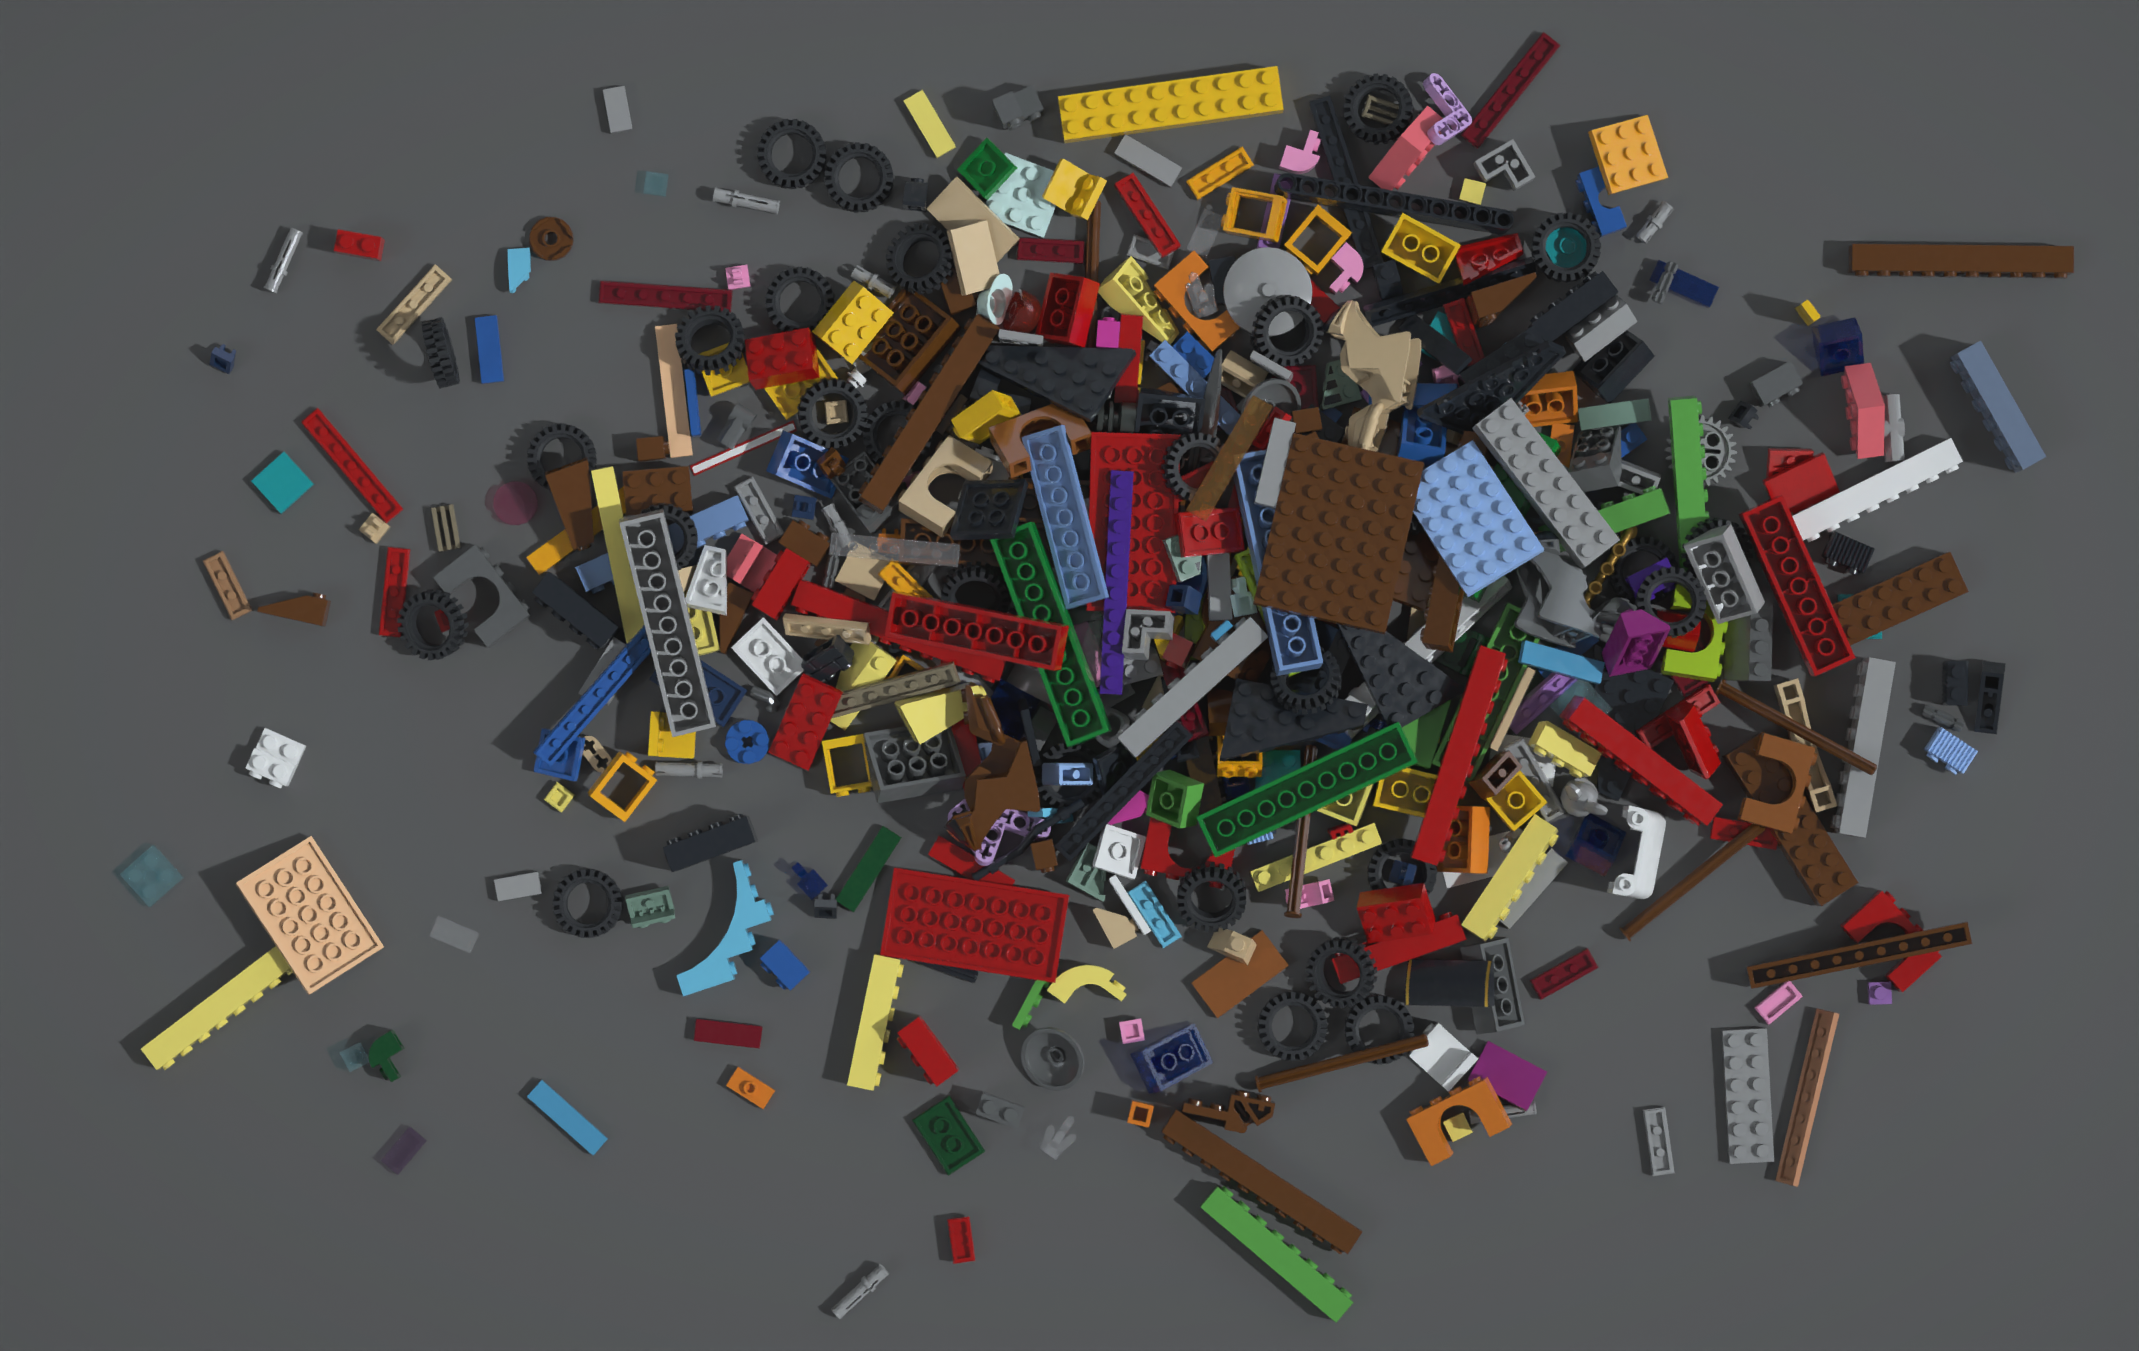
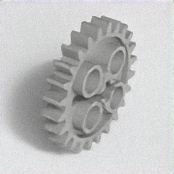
M1701 415L1699 423L1703 424V436H1700V445H1704L1705 450L1720 451V454L1705 453V458H1701L1702 467L1706 468L1707 479L1703 481L1708 487L1710 486V479L1714 483H1718V475L1724 479L1726 475L1723 471L1730 472L1732 470L1728 463L1736 462L1730 457L1737 454V451L1731 450V447L1736 445V442L1729 441L1733 434L1726 435L1725 432L1728 426L1721 429L1720 420L1713 424V417L1705 421L1704 415ZM1708 435L1716 436L1718 440L1716 446L1708 445ZM1667 439L1666 442L1671 445V439ZM1671 447L1665 448L1664 451L1670 452V456L1666 457L1665 460H1672ZM1708 457L1715 458L1717 465L1714 469L1707 467L1706 459ZM1672 464L1668 466L1669 469L1673 468Z

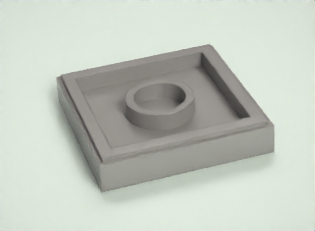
M999 329L998 338L1000 343L1043 347L1044 337L1041 335Z
M1253 350L1250 356L1252 363L1277 378L1290 383L1293 378L1291 371Z

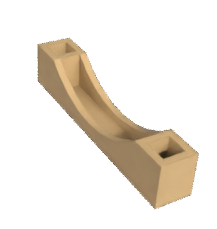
M1799 679L1773 685L1782 714L1811 729ZM1787 730L1791 741L1816 748L1817 760L1815 765L1810 767L1809 774L1812 775L1808 788L1805 787L1812 810L1816 813L1836 807L1837 804L1816 745Z

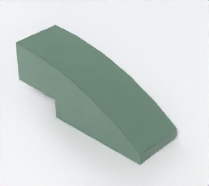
M1649 399L1578 409L1581 431L1652 421Z

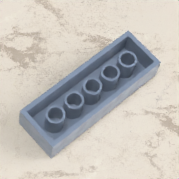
M1981 340L1951 356L1952 362H1950L1953 371L1956 374H1960L1963 380L1961 385L1965 392H1970L1973 397L1972 404L1975 410L1982 413L1985 428L1988 432L1992 431L1995 436L1993 441L1997 449L2004 452L2006 456L2004 461L2007 467L2016 473L2045 458V453Z

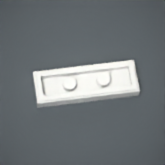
M1113 875L1109 878V882L1142 934L1146 935L1151 931L1117 876Z

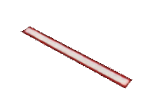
M790 421L736 445L733 450L729 448L690 466L694 476L779 439L783 430L793 433L797 431L793 421Z

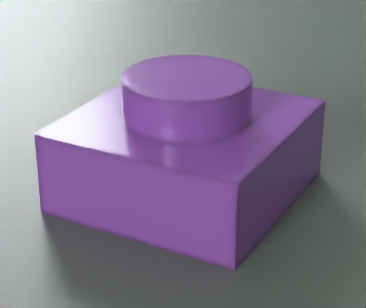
M1868 982V1004H1892L1891 982Z

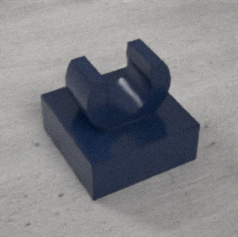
M222 344L220 348L215 347L213 349L209 365L230 374L234 367L236 350L233 349L231 353L225 351L226 345Z
M795 495L791 517L814 520L817 498Z

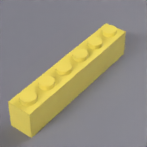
M1534 814L1461 924L1463 928L1485 942L1488 938L1492 939L1498 930L1496 925L1500 919L1502 921L1506 919L1510 912L1508 907L1512 901L1517 902L1523 892L1520 889L1524 883L1528 884L1535 874L1533 869L1537 864L1541 865L1547 856L1545 851L1549 845L1553 847L1559 838L1557 833L1559 831L1556 827Z
M1375 823L1353 830V833H1346L1345 836H1338L1337 839H1330L1307 848L1304 874L1383 844ZM1293 854L1249 871L1257 892L1290 880Z
M874 954L847 1083L848 1086L872 1091L875 1086L879 1087L881 1073H878L879 1064H884L886 1052L882 1051L884 1042L888 1043L891 1031L887 1029L888 1021H893L895 1008H891L892 1000H897L899 986H896L897 977L902 978L904 965L900 964L901 959Z

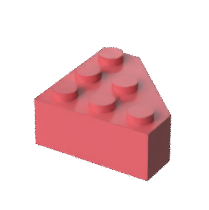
M1427 106L1402 133L1368 178L1381 189L1393 190L1395 188L1398 190L1406 181L1403 177L1405 175L1409 176L1434 147L1435 144L1430 141L1427 131L1443 118Z
M1871 363L1845 366V374L1841 376L1842 388L1846 391L1848 406L1845 407L1847 420H1850V430L1852 433V438H1850L1851 450H1855L1857 459L1884 456L1885 404Z

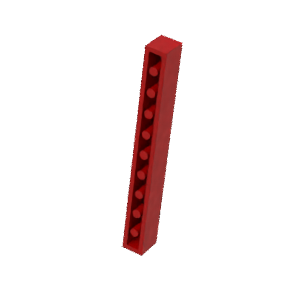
M804 579L799 581L791 605L796 606V611L803 614L812 612L817 614L816 617L869 623L870 634L878 636V641L888 645H891V642L900 644L899 649L907 652H912V649L921 652V657L932 660L933 657L941 660V664L954 661L955 665L962 667V672L974 675L975 672L983 675L982 679L995 683V680H1001L1008 662L886 637L888 610Z
M1481 645L1478 648L1410 858L1435 866L1438 865V862L1442 863L1446 850L1443 847L1445 841H1450L1453 832L1450 825L1452 820L1456 821L1460 808L1457 807L1459 798H1464L1467 789L1463 785L1466 777L1470 778L1474 765H1471L1472 757H1477L1481 744L1477 742L1480 735L1484 736L1488 724L1484 722L1486 714H1491L1494 702L1491 701L1493 693H1498L1501 681L1498 680L1500 671L1505 672L1508 659H1505L1506 653Z

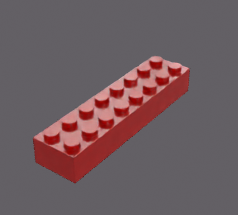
M1783 495L1776 496L1739 513L1738 515L1747 535L1750 537V542L1810 675L1817 676L1855 659L1856 657Z
M892 592L885 636L1055 671L1062 668L1069 626L904 592Z
M1575 695L1559 717L1564 720L1562 724L1571 731L1580 732L1581 735L1579 737L1588 744L1597 745V751L1606 758H1614L1616 760L1614 764L1623 771L1632 772L1631 777L1638 783L1646 786L1649 785L1650 788L1648 790L1658 798L1667 799L1666 804L1675 811L1684 812L1683 817L1690 823L1697 826L1700 824L1708 826L1723 806L1721 802L1586 698Z

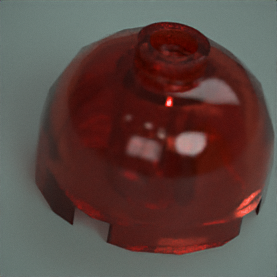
M1019 289V292H1015L1006 310V313L1009 312L1008 320L1004 319L1003 321L1004 330L1021 333L1033 331L1038 325L1041 315L1040 301L1033 294L1025 290Z

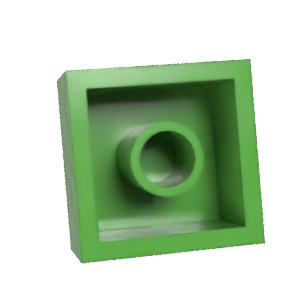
M1172 770L1157 772L1152 777L1146 815L1179 829L1197 825L1196 817L1199 814L1204 783Z

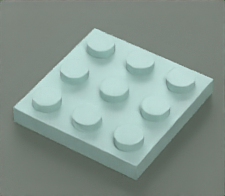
M1005 153L1018 168L987 200L985 205L1006 225L1044 239L1056 206L1043 199L1042 195L1054 171Z

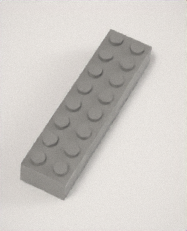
M1512 398L1472 427L1550 531L1559 538L1560 544L1581 569L1586 567L1620 541Z
M1243 617L1233 627L1235 631L1231 635L1227 632L1217 641L1219 644L1217 648L1213 650L1210 647L1200 657L1202 661L1198 665L1192 663L1184 671L1186 674L1184 678L1180 680L1177 677L1168 685L1169 691L1165 695L1159 693L1151 701L1153 704L1148 710L1143 708L1134 716L1136 721L1132 725L1126 723L1118 731L1120 736L1117 739L1134 758L1143 752L1268 638L1267 634L1251 617L1247 620Z
M1869 657L1864 658L1862 662L1858 663L1857 675H1860L1859 683L1855 684L1853 690V697H1856L1855 706L1850 708L1849 719H1852L1851 728H1847L1845 740L1848 741L1847 749L1876 764L1878 769L1896 662ZM1842 760L1845 765L1844 770L1840 771L1838 777V784L1841 785L1840 793H1836L1835 796L1837 811L1836 815H1832L1830 828H1834L1833 833L1866 838L1877 769L1873 775H1869Z

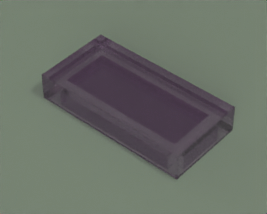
M410 1126L381 1161L399 1175L427 1140Z

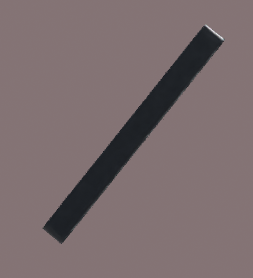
M1292 173L1281 174L1274 185L1275 193L1288 199L1394 217H1401L1402 213L1418 221L1495 234L1506 233L1514 223L1513 214L1505 209ZM1280 182H1288L1291 189L1282 188ZM1309 185L1312 188V193L1303 191L1302 186ZM1324 189H1331L1334 196H1327L1324 193ZM1346 193H1353L1356 200H1349L1346 197ZM1374 196L1377 199V204H1371L1367 197ZM1389 200H1396L1399 207H1392ZM1411 204H1418L1421 211H1414L1411 208ZM1433 207L1440 208L1442 215H1436L1433 212ZM1454 211H1461L1464 218H1457ZM1476 215H1483L1485 222H1479L1476 219ZM1498 218L1505 219L1507 226H1501L1498 223Z

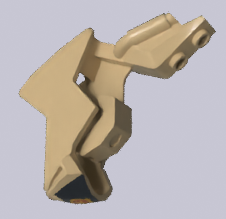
M1349 300L1333 312L1321 328L1336 339L1345 340L1340 353L1341 369L1355 383L1367 391L1372 399V404L1349 418V426H1346L1345 429L1348 445L1378 452L1387 429L1389 413L1401 406H1405L1409 410L1413 408L1421 361V340L1419 338L1411 339V333L1407 331L1380 336L1360 311L1358 302Z

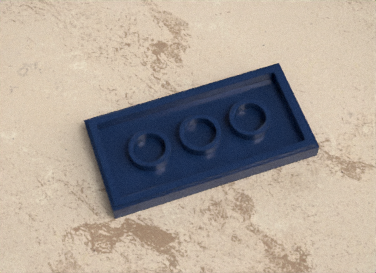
M700 660L715 722L724 727L748 690ZM655 669L649 680L659 685Z

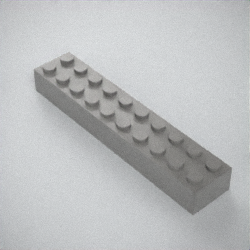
M660 509L622 518L619 520L672 737L716 727L664 510Z

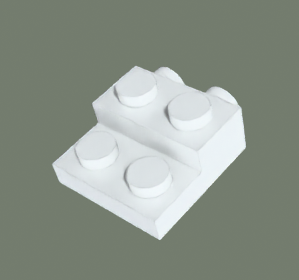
M264 728L246 769L250 770L249 775L261 779L264 776L270 779L269 784L278 788H282V785L289 786L306 745Z

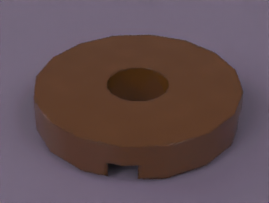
M545 217L533 225L529 243L533 252L540 258L547 261H557L564 258L571 251L574 243L573 232L564 220L556 217ZM549 233L557 235V242L553 245H549L545 241L546 235Z

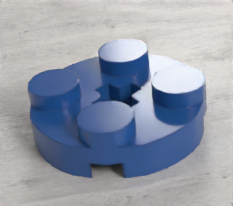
M743 720L735 723L728 730L725 747L730 757L742 764H752L762 760L769 750V736L767 730L760 723ZM751 736L753 738L751 740L753 746L744 748L742 746L744 743L742 738Z

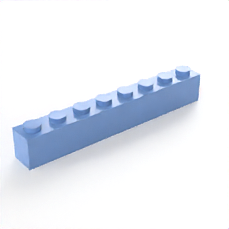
M738 495L690 516L697 528V548L706 544L705 540L713 537L714 540L726 536L725 531L733 528L734 531L746 527L745 522L749 521ZM674 523L668 526L674 555H676L683 546L684 535L680 526ZM608 553L575 567L586 592L592 591V594H596L605 589L604 585L611 582L614 585Z

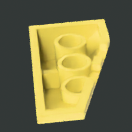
M1130 256L1103 280L1099 286L1098 293L1110 307L1120 314L1143 315L1142 329L1159 341L1163 342L1166 340L1171 345L1179 331L1168 311L1161 308L1156 299L1157 296L1148 285L1146 280L1149 278L1146 272Z
M870 642L869 645L852 643L850 645L854 650L852 665L847 670L840 671L836 689L846 691L882 681L897 660L873 642ZM859 711L832 718L831 722L845 731Z

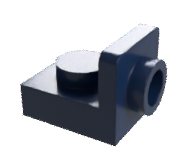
M1394 860L1389 881L1401 885H1412L1417 866Z

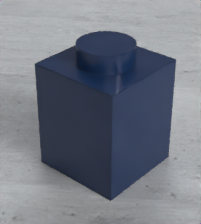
M1170 585L1165 606L1178 614L1198 615L1202 593L1189 585Z

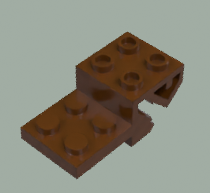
M1236 1089L1235 1093L1230 1092L1227 1109H1224L1223 1104L1210 1102V1106L1203 1105L1202 1100L1189 1098L1188 1101H1183L1182 1112L1224 1120V1130L1245 1133L1247 1126L1253 1122L1259 1126L1273 1117L1275 1102L1271 1101V1096L1257 1094L1256 1098L1249 1096L1250 1093L1248 1091ZM1239 1101L1243 1104L1245 1111L1249 1113V1119L1246 1121L1241 1119L1239 1112L1234 1108L1235 1104L1243 1117H1246L1245 1112L1238 1103Z

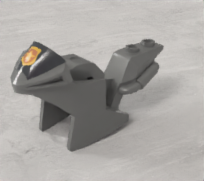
M1551 531L1534 532L1543 546L1544 552L1516 568L1526 597L1515 621L1516 628L1548 642L1575 648V642L1590 636L1600 638V634L1610 635L1620 613L1629 609L1636 611L1637 606L1629 603L1628 599L1622 597H1614L1601 603L1594 611L1589 608L1583 596V592L1588 586L1586 583L1587 576L1583 574L1582 569L1572 562L1562 560L1559 557V538Z

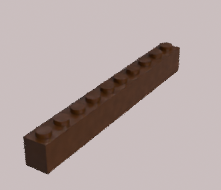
M1851 244L1849 246V273H1855L1857 277H1866L1868 273H1877V277H1890V273H1899V277H1912L1913 273H1921V277H1935V274H1943V277L1946 278L1957 277V274H1965L1966 278H1978L1979 274H1988V278H2001V274H2010V278H2023V274H2031L2032 278H2045V275H2054L2055 279H2065L2067 275L2074 273V246Z
M977 314L975 319L969 318L964 326V329L967 330L963 337H957L952 345L955 350L951 355L947 353L940 364L943 366L941 372L933 374L929 381L932 386L928 392L923 390L917 400L920 403L916 410L912 408L905 418L908 421L905 428L900 426L893 437L897 439L893 446L888 445L882 456L885 459L882 464L876 463L870 473L873 478L869 483L865 481L858 492L861 494L859 501L879 514L883 513L998 333L1000 327L981 315Z
M1463 431V436L1458 441V449L1473 440L1489 464L1491 452L1475 432ZM1437 551L1439 559L1438 564H1435L1433 568V577L1435 579L1434 584L1429 588L1430 604L1425 609L1426 625L1421 630L1420 640L1426 649L1453 652L1464 591Z
M1966 921L1747 966L1751 989L1969 945L1972 944L1968 922Z
M1175 1109L1161 1130L1165 1134L1163 1136L1165 1140L1173 1145L1175 1142L1183 1146L1181 1150L1191 1157L1196 1154L1202 1158L1200 1162L1209 1169H1212L1213 1166L1220 1170V1176L1228 1181L1234 1179L1239 1183L1237 1187L1246 1193H1249L1251 1190L1258 1195L1256 1197L1258 1201L1266 1206L1268 1203L1276 1207L1274 1211L1284 1218L1289 1215L1295 1219L1293 1224L1302 1230H1305L1306 1227L1313 1231V1237L1322 1243L1324 1240H1327L1332 1244L1330 1248L1337 1253L1342 1254L1344 1251L1349 1254L1362 1234V1230L1181 1111Z

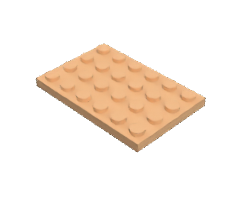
M312 836L236 883V886L308 996L384 948Z

